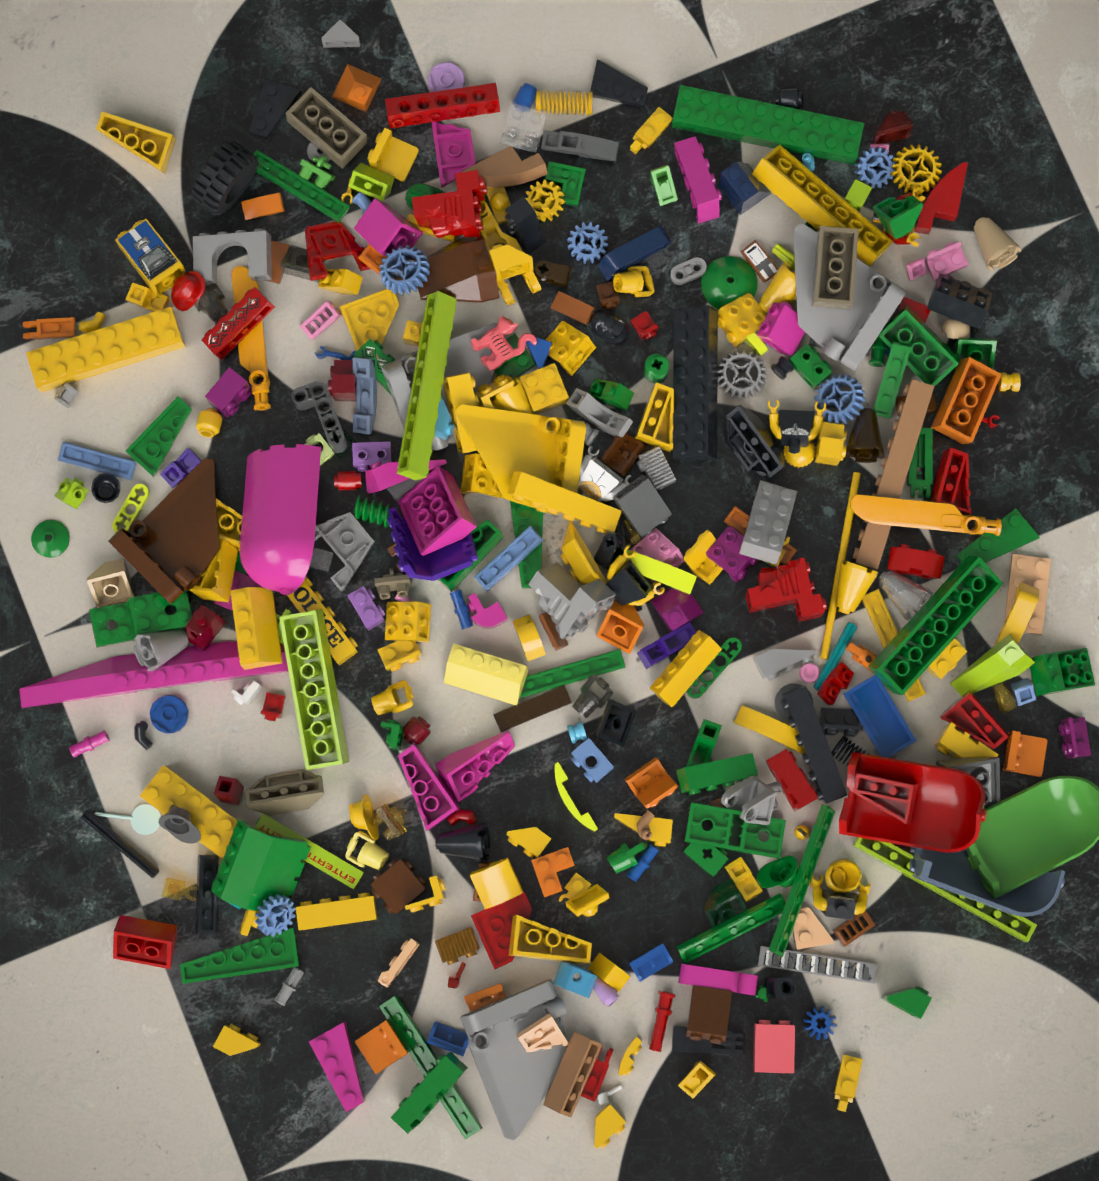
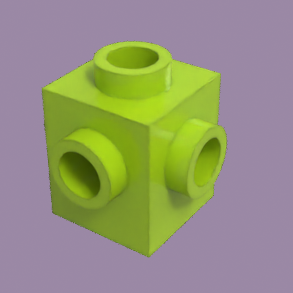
M65 477L54 497L68 506L78 509L85 500L89 490L83 487L84 482L75 477L73 480Z

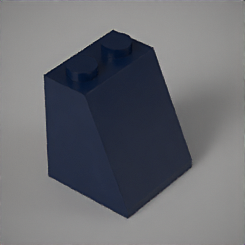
M735 162L721 172L718 186L737 212L742 215L771 193L763 183L759 182L752 175L754 170L749 164Z

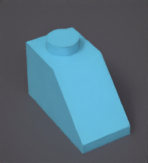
M441 396L438 418L435 425V437L447 440L448 435H451L454 430V424Z

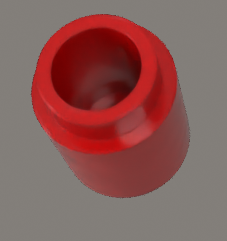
M338 471V475H334V487H338V491L361 488V473H356V471Z

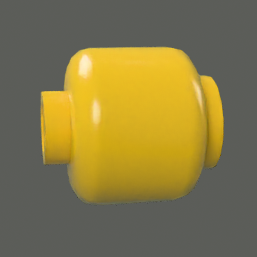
M207 408L199 412L196 429L201 436L211 438L219 434L222 416L217 413L216 409Z

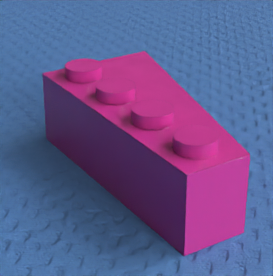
M343 1022L309 1041L343 1108L347 1112L364 1103L365 1098L346 1022Z

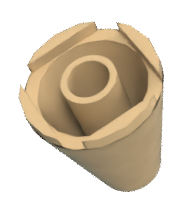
M981 217L975 222L974 231L988 270L995 271L994 267L997 266L1001 269L1018 257L1016 253L1018 251L1021 252L1020 246L990 218Z

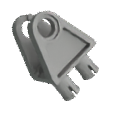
M753 775L728 789L723 794L721 803L728 809L742 811L739 817L747 823L768 825L770 824L772 811L778 809V802L775 798L776 794L781 793L782 786L777 781L765 784ZM734 796V798L732 799V801H731L730 803H728V800L731 799V798Z

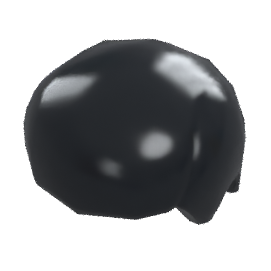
M109 473L99 474L92 482L91 492L93 497L98 502L104 504L113 502L120 493L119 480Z

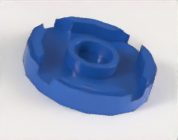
M168 695L158 698L153 703L150 709V719L152 725L158 731L165 734H173L180 731L186 725L189 719V710L180 698Z

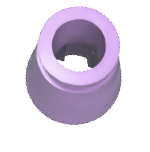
M600 977L597 978L593 989L603 1005L606 1004L609 1007L620 997L617 994L618 991Z

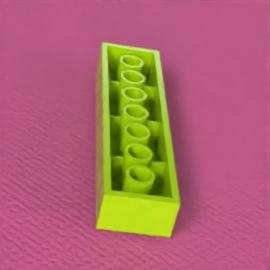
M323 609L281 616L279 619L306 770L348 763L349 756Z

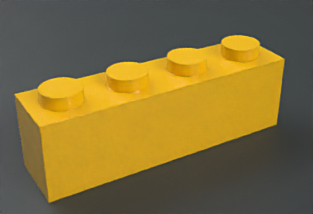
M698 630L649 689L664 703L673 707L722 649L709 635Z
M370 893L358 894V898L351 899L350 895L341 896L339 901L331 902V898L319 900L320 904L313 905L312 901L300 902V906L296 907L298 930L378 919L375 896H370Z

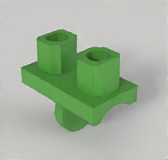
M322 155L321 158L314 156L312 161L317 163V165L304 159L300 163L302 168L299 176L310 180L313 172L318 174L314 184L320 188L325 189L329 181H334L336 177L323 169L324 167L329 170L331 167L327 163L328 157Z

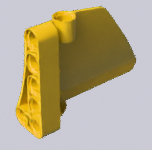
M463 404L458 405L454 410L456 418L480 454L504 499L529 506L530 502L513 500V496L507 494L514 471L529 474L577 493L586 434V424L584 421ZM549 421L550 426L547 429V422ZM540 507V509L535 508L536 511L547 513L544 507Z

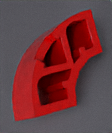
M899 544V547H891L888 570L898 574L914 575L926 579H941L944 556L937 554L938 551L926 549V551L910 549L911 546Z

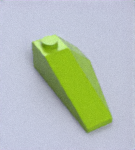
M1008 634L952 680L950 684L961 696L969 690L975 693L1020 675L1033 665L1035 661L1011 634Z

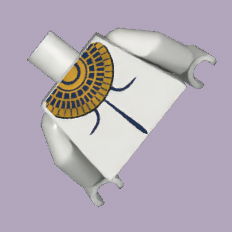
M590 446L588 448V455H585L581 462L578 487L584 491L581 495L598 502L611 501L614 495L629 485L627 479L631 475H628L624 483H621L623 479L597 459L599 450L597 453L592 454L593 446Z

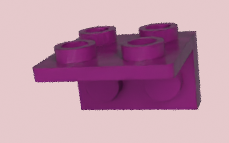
M1070 717L1061 720L1059 733L1064 739L1062 751L1067 759L1091 756L1085 717L1075 719Z

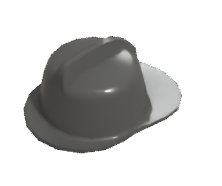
M171 805L167 813L159 818V825L181 842L194 844L201 839V833L192 824V816L188 810Z

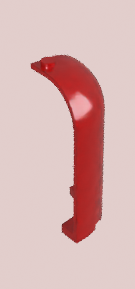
M856 752L852 753L848 763L846 785L849 788L848 798H844L839 817V834L939 852H958L969 848L975 843L979 836L982 822L986 821L987 810H984V788L974 776L953 768ZM856 773L917 784L918 789L911 824H905L893 815L886 813L881 808L854 794L853 788Z

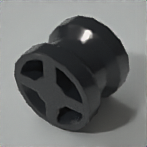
M783 356L778 359L776 364L771 365L772 371L782 380L787 377L789 372L795 369L791 362Z

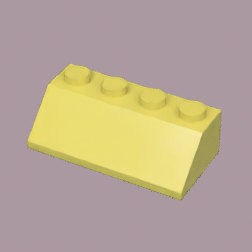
M453 643L447 661L444 683L517 706L529 669L525 665Z

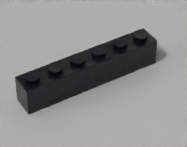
M801 686L783 693L781 703L784 710L788 709L790 715L788 722L791 728L796 730L797 735L794 737L797 745L802 746L804 752L801 754L805 765L808 764L811 771L808 774L812 783L815 782L818 788L815 790L818 800H822L823 803L827 804L848 796L807 687Z

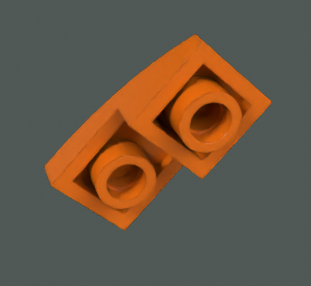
M281 193L241 202L245 220L248 221L285 211Z

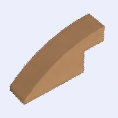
M512 146L462 171L478 170L480 176L484 177L487 187L519 185L548 174L546 164L539 153L521 161Z

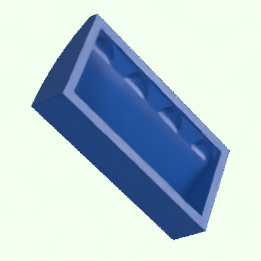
M876 675L843 693L880 757L888 758L916 742L915 737Z

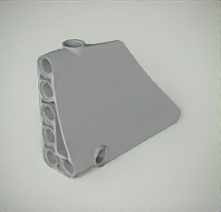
M492 323L450 339L444 377L460 373H470V376H473L475 380L474 392L478 391L477 388L486 383L490 384L493 371L489 372L488 367L483 365L481 357L490 356L492 352L488 347L475 351L470 341L473 338L481 339L488 330L496 327L497 323ZM418 350L404 355L401 359L381 365L403 429L405 428L415 365L412 368H407V363L410 360H415L416 364ZM442 385L441 396L449 412L444 385ZM454 432L448 435L447 440L434 436L432 449L440 450L449 445L448 441L454 437Z

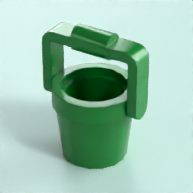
M624 842L606 858L615 873L618 874L638 864L634 855L646 849L647 844L641 842L629 850Z

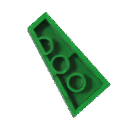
M488 519L471 531L478 560L472 562V566L438 579L450 592L504 538L502 532Z
M452 1052L447 1055L442 1054L436 1060L437 1066L433 1070L430 1068L424 1074L422 1083L418 1082L412 1088V1094L400 1102L398 1110L390 1117L407 1134L420 1125L468 1069Z

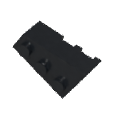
M524 196L505 209L504 218L507 226L505 229L511 237L515 236L528 255L546 242V239L542 236V229L537 228L539 224L537 215Z

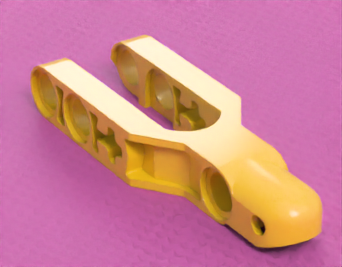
M482 201L480 218L483 220L484 231H481V237L484 239L488 253L492 246L497 243H504L522 251L515 238L501 231L487 203ZM533 270L522 274L532 294L541 290ZM504 280L498 281V290L506 305L510 306L516 303L509 290L508 283H505Z

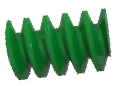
M662 354L650 355L646 359L644 367L646 379L652 383L657 382L660 384L664 382L668 374L669 360Z
M358 495L354 508L355 519H359L362 516L363 521H367L369 518L370 523H374L377 519V525H381L384 522V526L388 528L387 518H389L388 509H390V503L384 508L383 501L376 505L375 499L368 503V497L361 501V495Z

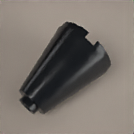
M479 823L439 834V837L435 840V847L441 854L486 862L490 854H486V851L491 846L489 828L485 827L486 823Z

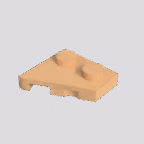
M809 907L800 909L793 928L796 949L834 943V940Z
M550 1013L516 1034L527 1052L537 1051L538 1049H551L555 1045H569Z

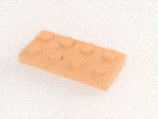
M1018 554L1011 555L1004 622L1012 607L1020 582L1039 589L1038 602L1024 633L1043 634L1051 559Z

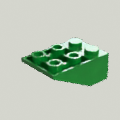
M1087 648L1032 657L1035 663L1030 666L1036 696L1095 686Z

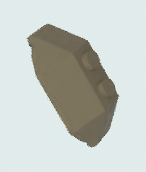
M303 769L266 775L245 790L247 808L269 816L309 809L324 795L322 776Z

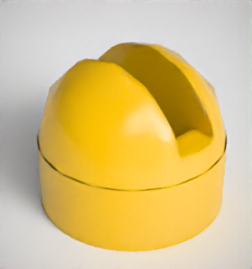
M798 825L794 829V836L798 840H805L810 835V830L806 825ZM801 828L807 835L804 836L798 829Z

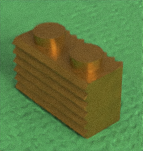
M472 927L435 941L442 963L447 962L448 965L458 962V957L465 955L466 958L477 955L476 950L480 949Z

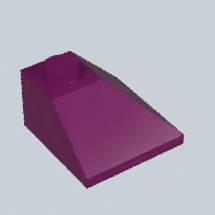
M674 588L669 589L651 601L670 632L703 614L702 609L691 593L689 595Z

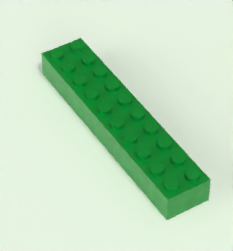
M680 85L672 121V128L773 149L781 145L788 152L802 155L810 153L816 158L855 165L864 127L862 122Z

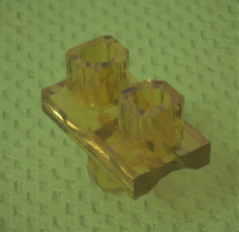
M387 804L376 809L377 812L372 817V820L377 826L383 822L386 823L389 828L383 832V835L388 841L407 832L402 825L406 822L402 817L405 813L404 809L398 812L395 806L390 809Z

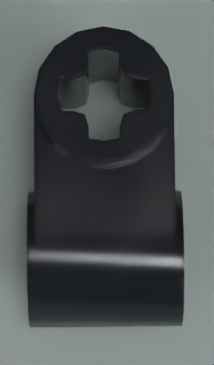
M606 534L594 556L595 562L609 570L610 565L623 553L627 544L625 536L622 534Z

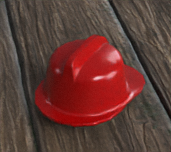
M189 271L175 280L171 299L173 305L178 310L188 311L204 294L205 280L203 276L198 272Z

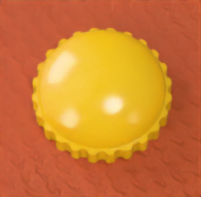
M811 440L807 447H800V452L793 454L789 452V446H784L783 456H785V460L791 466L803 468L814 460L816 447Z

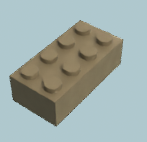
M312 87L286 112L287 122L342 169L367 144V134Z
M819 227L817 231L812 296L813 307L850 310L853 306L859 229Z

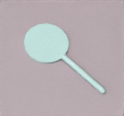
M142 804L136 807L131 816L101 812L94 813L95 816L129 819L133 829L142 835L152 834L160 827L158 821L161 814L155 807L149 804Z

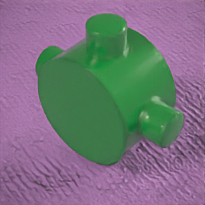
M760 985V989L755 994V997L767 1002L766 988Z

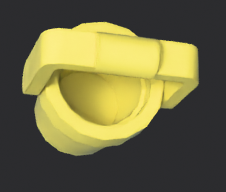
M358 831L351 837L345 856L346 859L360 867L367 865L376 870H381L388 860L389 853L376 845V840L371 836ZM360 836L367 840V842L362 847L358 858H355L351 854L355 850Z

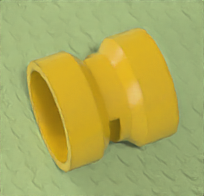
M1000 372L1001 377L998 381L999 391L1011 389L1013 392H1019L1021 383L1020 373H1012L1010 375L1006 372Z

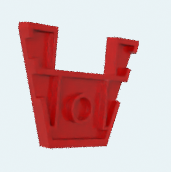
M335 221L306 227L305 239L311 281L327 277L328 272L322 262L323 260L353 255L360 271L371 269L358 259L365 250L364 247H360L354 241L355 237L341 222Z

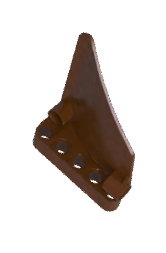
M203 459L142 521L136 520L132 522L129 532L124 528L119 529L108 540L170 604L185 590H190L197 584L200 576L220 550L216 508L215 462L212 459ZM141 527H144L143 532L141 534H138V530Z

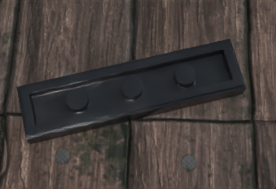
M198 855L195 933L216 934L217 896L211 889L218 873V855Z

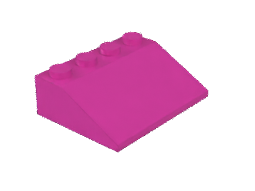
M437 466L426 478L421 480L398 501L422 556L463 539L477 527L453 474L440 466Z

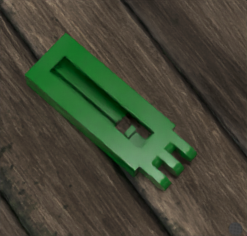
M921 428L907 473V486H910V498H915V490H918V498L923 497V491H925V497L930 498V487L933 485L932 428ZM916 468H925V480H922V472H917L916 480Z

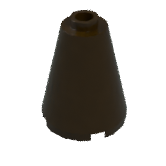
M864 408L859 411L860 415L856 416L845 456L848 459L850 457L855 458V462L874 463L877 462V458L883 459L884 450L877 414L871 408Z

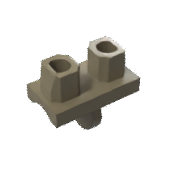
M390 568V574L383 575V578H375V586L382 600L389 599L391 591H397L398 597H408L409 589H412V583L408 575L395 573L394 568Z

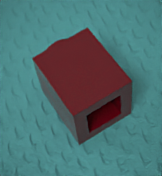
M219 776L213 794L220 802L239 805L244 786L236 778Z

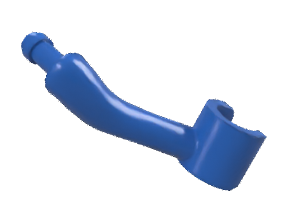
M320 346L324 353L318 355L315 352V355L318 359H324L326 356L341 360H351L356 351L354 350L347 357L342 353L328 351L323 346Z

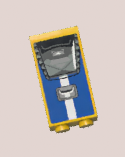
M147 219L137 221L133 228L121 232L117 239H115L119 248L156 298L172 288L175 280L186 273L182 263Z

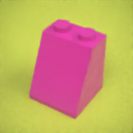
M376 198L370 203L354 227L375 250L386 256V253H393L392 248L398 250L399 245L403 249L406 245L412 248L423 234L419 228L391 206Z

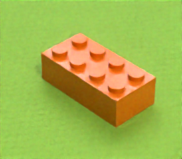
M971 357L960 359L931 428L961 444L972 443L1001 377V373Z

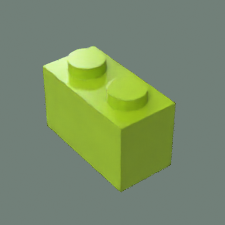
M360 163L353 170L349 187L384 201L391 192L395 177Z

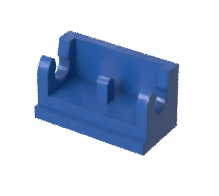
M662 943L633 960L629 965L639 982L673 963V960Z
M435 1021L427 1043L464 1056L468 1046V1037L465 1032Z

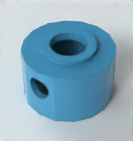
M561 962L553 984L590 998L598 976L592 974L590 970L575 964ZM575 973L580 974L578 981H573L572 977Z

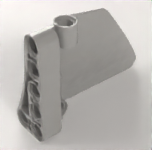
M805 224L795 226L793 231L798 325L824 349L823 353L855 371L907 291L856 258L854 298L851 309L813 307L812 296L817 232ZM875 278L883 279L884 285L882 288H875L873 286Z
M551 979L460 1016L468 1037V1046L503 1135L510 1140H515L545 1096L568 1045L563 1046L561 1044L552 1046L551 1049H538L537 1051L527 1052L516 1035L550 1013L566 1038L563 1025V1016L567 1014L566 1006L557 997L558 995ZM478 1036L482 1039L481 1046L476 1044Z

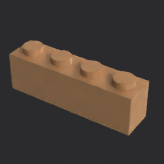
M573 1033L559 1069L554 1076L550 1090L546 1095L544 1106L559 1114L572 1117L602 1043L580 1033Z

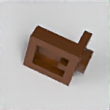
M613 281L596 285L601 309H613L620 304V298L614 289Z

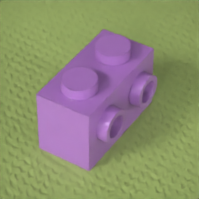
M390 441L352 443L353 467L360 472L369 470L371 468L370 465L379 461L382 464L392 462V444Z
M362 586L347 595L368 631L385 622L382 617L385 613L380 605L376 606L373 599H375V596L370 588L366 590Z

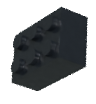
M939 273L926 309L980 329L989 310L993 293L985 288L975 287L967 281L954 279L951 275Z

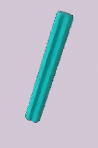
M851 622L846 624L814 684V689L819 691L825 679L839 663L846 646L857 629L855 624Z

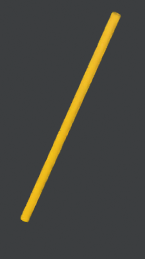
M853 472L820 654V659L823 660L828 659L834 626L840 564L842 560L846 559L854 515L850 507V501L854 495H857L861 476L857 472Z

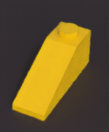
M614 814L616 820L638 833L637 822L642 816ZM653 818L650 821L649 828L652 836L648 840L654 842V846L666 847V843H671L673 820Z

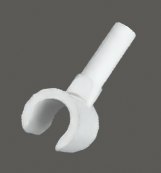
M619 1084L611 1090L599 1093L597 1096L598 1104L609 1103L607 1096L621 1090V1085Z

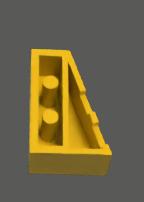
M657 382L654 384L635 439L654 447L660 446V449L668 452L673 449V388Z
M219 539L220 550L200 576L197 584L190 591L203 600L229 602L238 549L224 539Z
M952 722L945 725L934 743L937 746L936 750L943 755L949 754L954 758L997 757L999 755L980 741L977 742L969 737L970 734L967 732L963 733L956 729V725Z

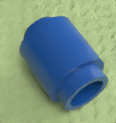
M524 83L513 100L514 108L522 113L529 111L536 98L537 89L528 83Z

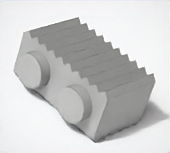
M660 446L638 456L639 461L637 465L640 471H645L656 491L676 482V478Z

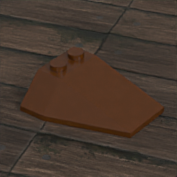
M462 237L427 256L430 264V275L426 276L428 282H422L423 287H417L421 300H427V295L437 291L457 299L456 301L482 303L499 298L495 270L483 238Z

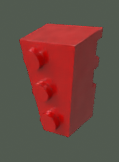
M953 448L943 451L930 502L954 505L962 515L971 514L968 453Z
M971 690L940 715L942 720L954 723L956 728L967 732L973 738L992 749H995L1009 737V733Z
M785 749L766 760L765 763L775 780L781 784L782 792L795 812L818 799L813 786L809 785L806 780L807 776L803 769L799 768L795 763L797 759L793 752H788Z

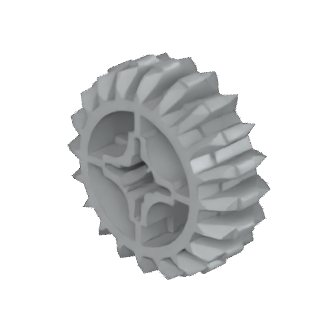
M736 349L734 351L735 356L728 352V358L722 357L723 363H718L720 369L718 370L719 377L717 382H722L719 388L726 387L724 394L726 395L730 391V398H733L736 394L738 395V400H741L742 395H744L745 400H748L749 393L752 397H755V391L760 393L762 390L760 386H765L766 383L763 380L767 379V375L763 374L767 371V368L761 367L764 361L757 362L759 355L753 358V351L746 355L745 349H742L741 354ZM737 361L748 362L744 366H739L736 363L733 364ZM728 367L734 375L731 382L728 381L726 376V369ZM752 367H754L757 373L756 382L749 375ZM746 370L744 375L745 378H743L742 376V378L739 377L737 379L739 371L741 373V371L744 372ZM740 383H744L747 386L750 385L747 388H737L735 386Z

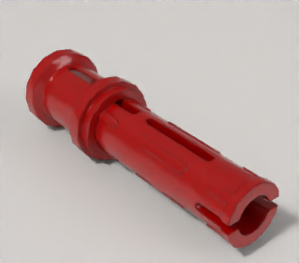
M665 991L658 992L660 997L658 1006L655 1007L657 1014L649 1050L656 1052L662 1051L667 1020L672 1014L671 1006L673 998L676 997V994Z

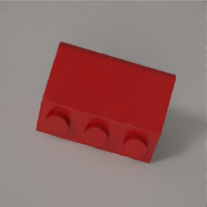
M120 915L114 929L113 959L171 969L177 940V925Z

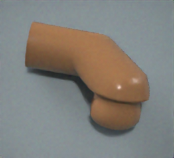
M648 810L637 822L638 835L644 840H648L652 836L649 823L654 818V815Z

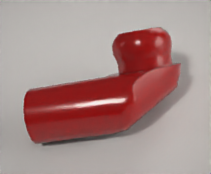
M459 809L446 819L453 826L460 820L473 824L477 818L473 811Z

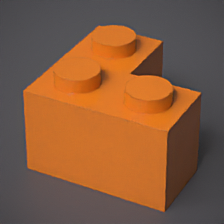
M568 847L531 860L544 898L563 891L557 872L575 866Z

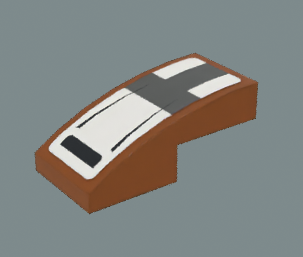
M756 240L740 251L762 282L765 283L776 274L778 268Z

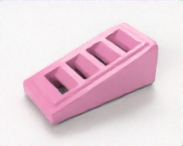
M325 301L300 327L314 340L342 314L331 301ZM327 308L333 313L332 316L327 313ZM320 314H323L327 318L326 322L322 319ZM315 319L322 324L321 327L316 324ZM310 323L316 329L315 332L308 326Z

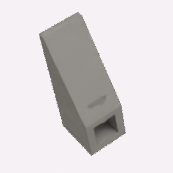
M770 649L755 656L753 660L762 678L772 680L780 676L778 672L784 669L786 672L797 668L796 664L801 661L803 664L814 659L813 656L817 652L816 650Z

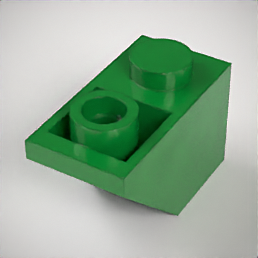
M594 379L589 394L595 400L609 406L627 410L634 392L620 383Z

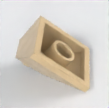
M124 558L105 562L87 578V583L97 608L126 603L128 598L134 597L130 575Z

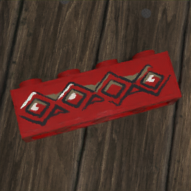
M254 287L248 290L245 296L238 303H235L231 310L221 317L212 329L205 333L201 341L215 356L223 360L275 306L260 290Z

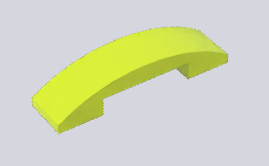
M627 549L626 553L632 554L633 551ZM636 552L633 557L626 559L627 561L631 560L643 576L689 595L697 576Z
M559 762L555 763L556 785L565 806L582 825L595 832L598 828L589 813L587 812L581 816L562 784L568 778Z

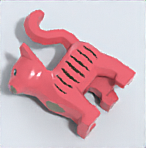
M501 316L496 327L488 330L481 339L473 338L470 342L475 351L486 347L490 349L492 354L481 357V361L491 372L499 368L505 361L521 355L525 351L526 341L529 340L532 344L536 345L537 338L531 333H525L519 338L518 347L512 348L504 338V335L514 332L518 324H514L510 319Z

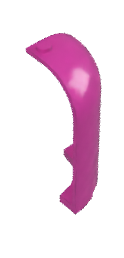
M284 444L270 446V450L263 451L259 449L247 457L240 539L241 562L247 574L257 584L269 590L278 591L283 595H290L300 587L308 572L313 554L321 447L296 444V448H285Z

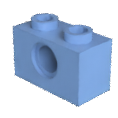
M589 738L571 753L573 756L571 760L578 768L582 766L586 771L584 775L590 782L593 780L595 783L599 782L614 769V766ZM588 757L596 759L597 764L594 767L586 765L585 761Z

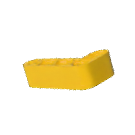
M1020 582L1012 607L994 646L1008 634H1011L1019 643L1038 602V588Z

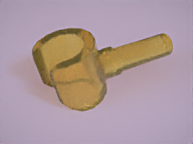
M624 520V525L631 534L628 541L635 546L640 542V536L632 529L628 521Z

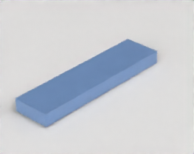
M63 442L58 461L101 473H109L132 481L137 462L66 442Z
M529 526L474 576L475 579L486 591H489L544 540L532 526Z

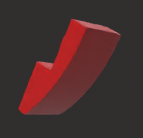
M840 662L825 679L817 695L827 705H834L840 690L848 688L854 673L843 662Z

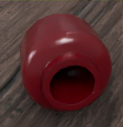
M421 716L418 718L411 717L403 726L402 731L405 734L403 738L411 745L413 743L421 745L430 735L431 731L429 728L431 725Z

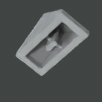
M339 20L322 37L323 48L360 47V40L358 35L343 21Z

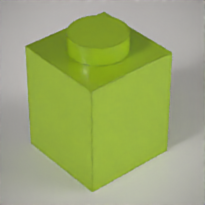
M855 179L845 197V201L860 212L872 187Z

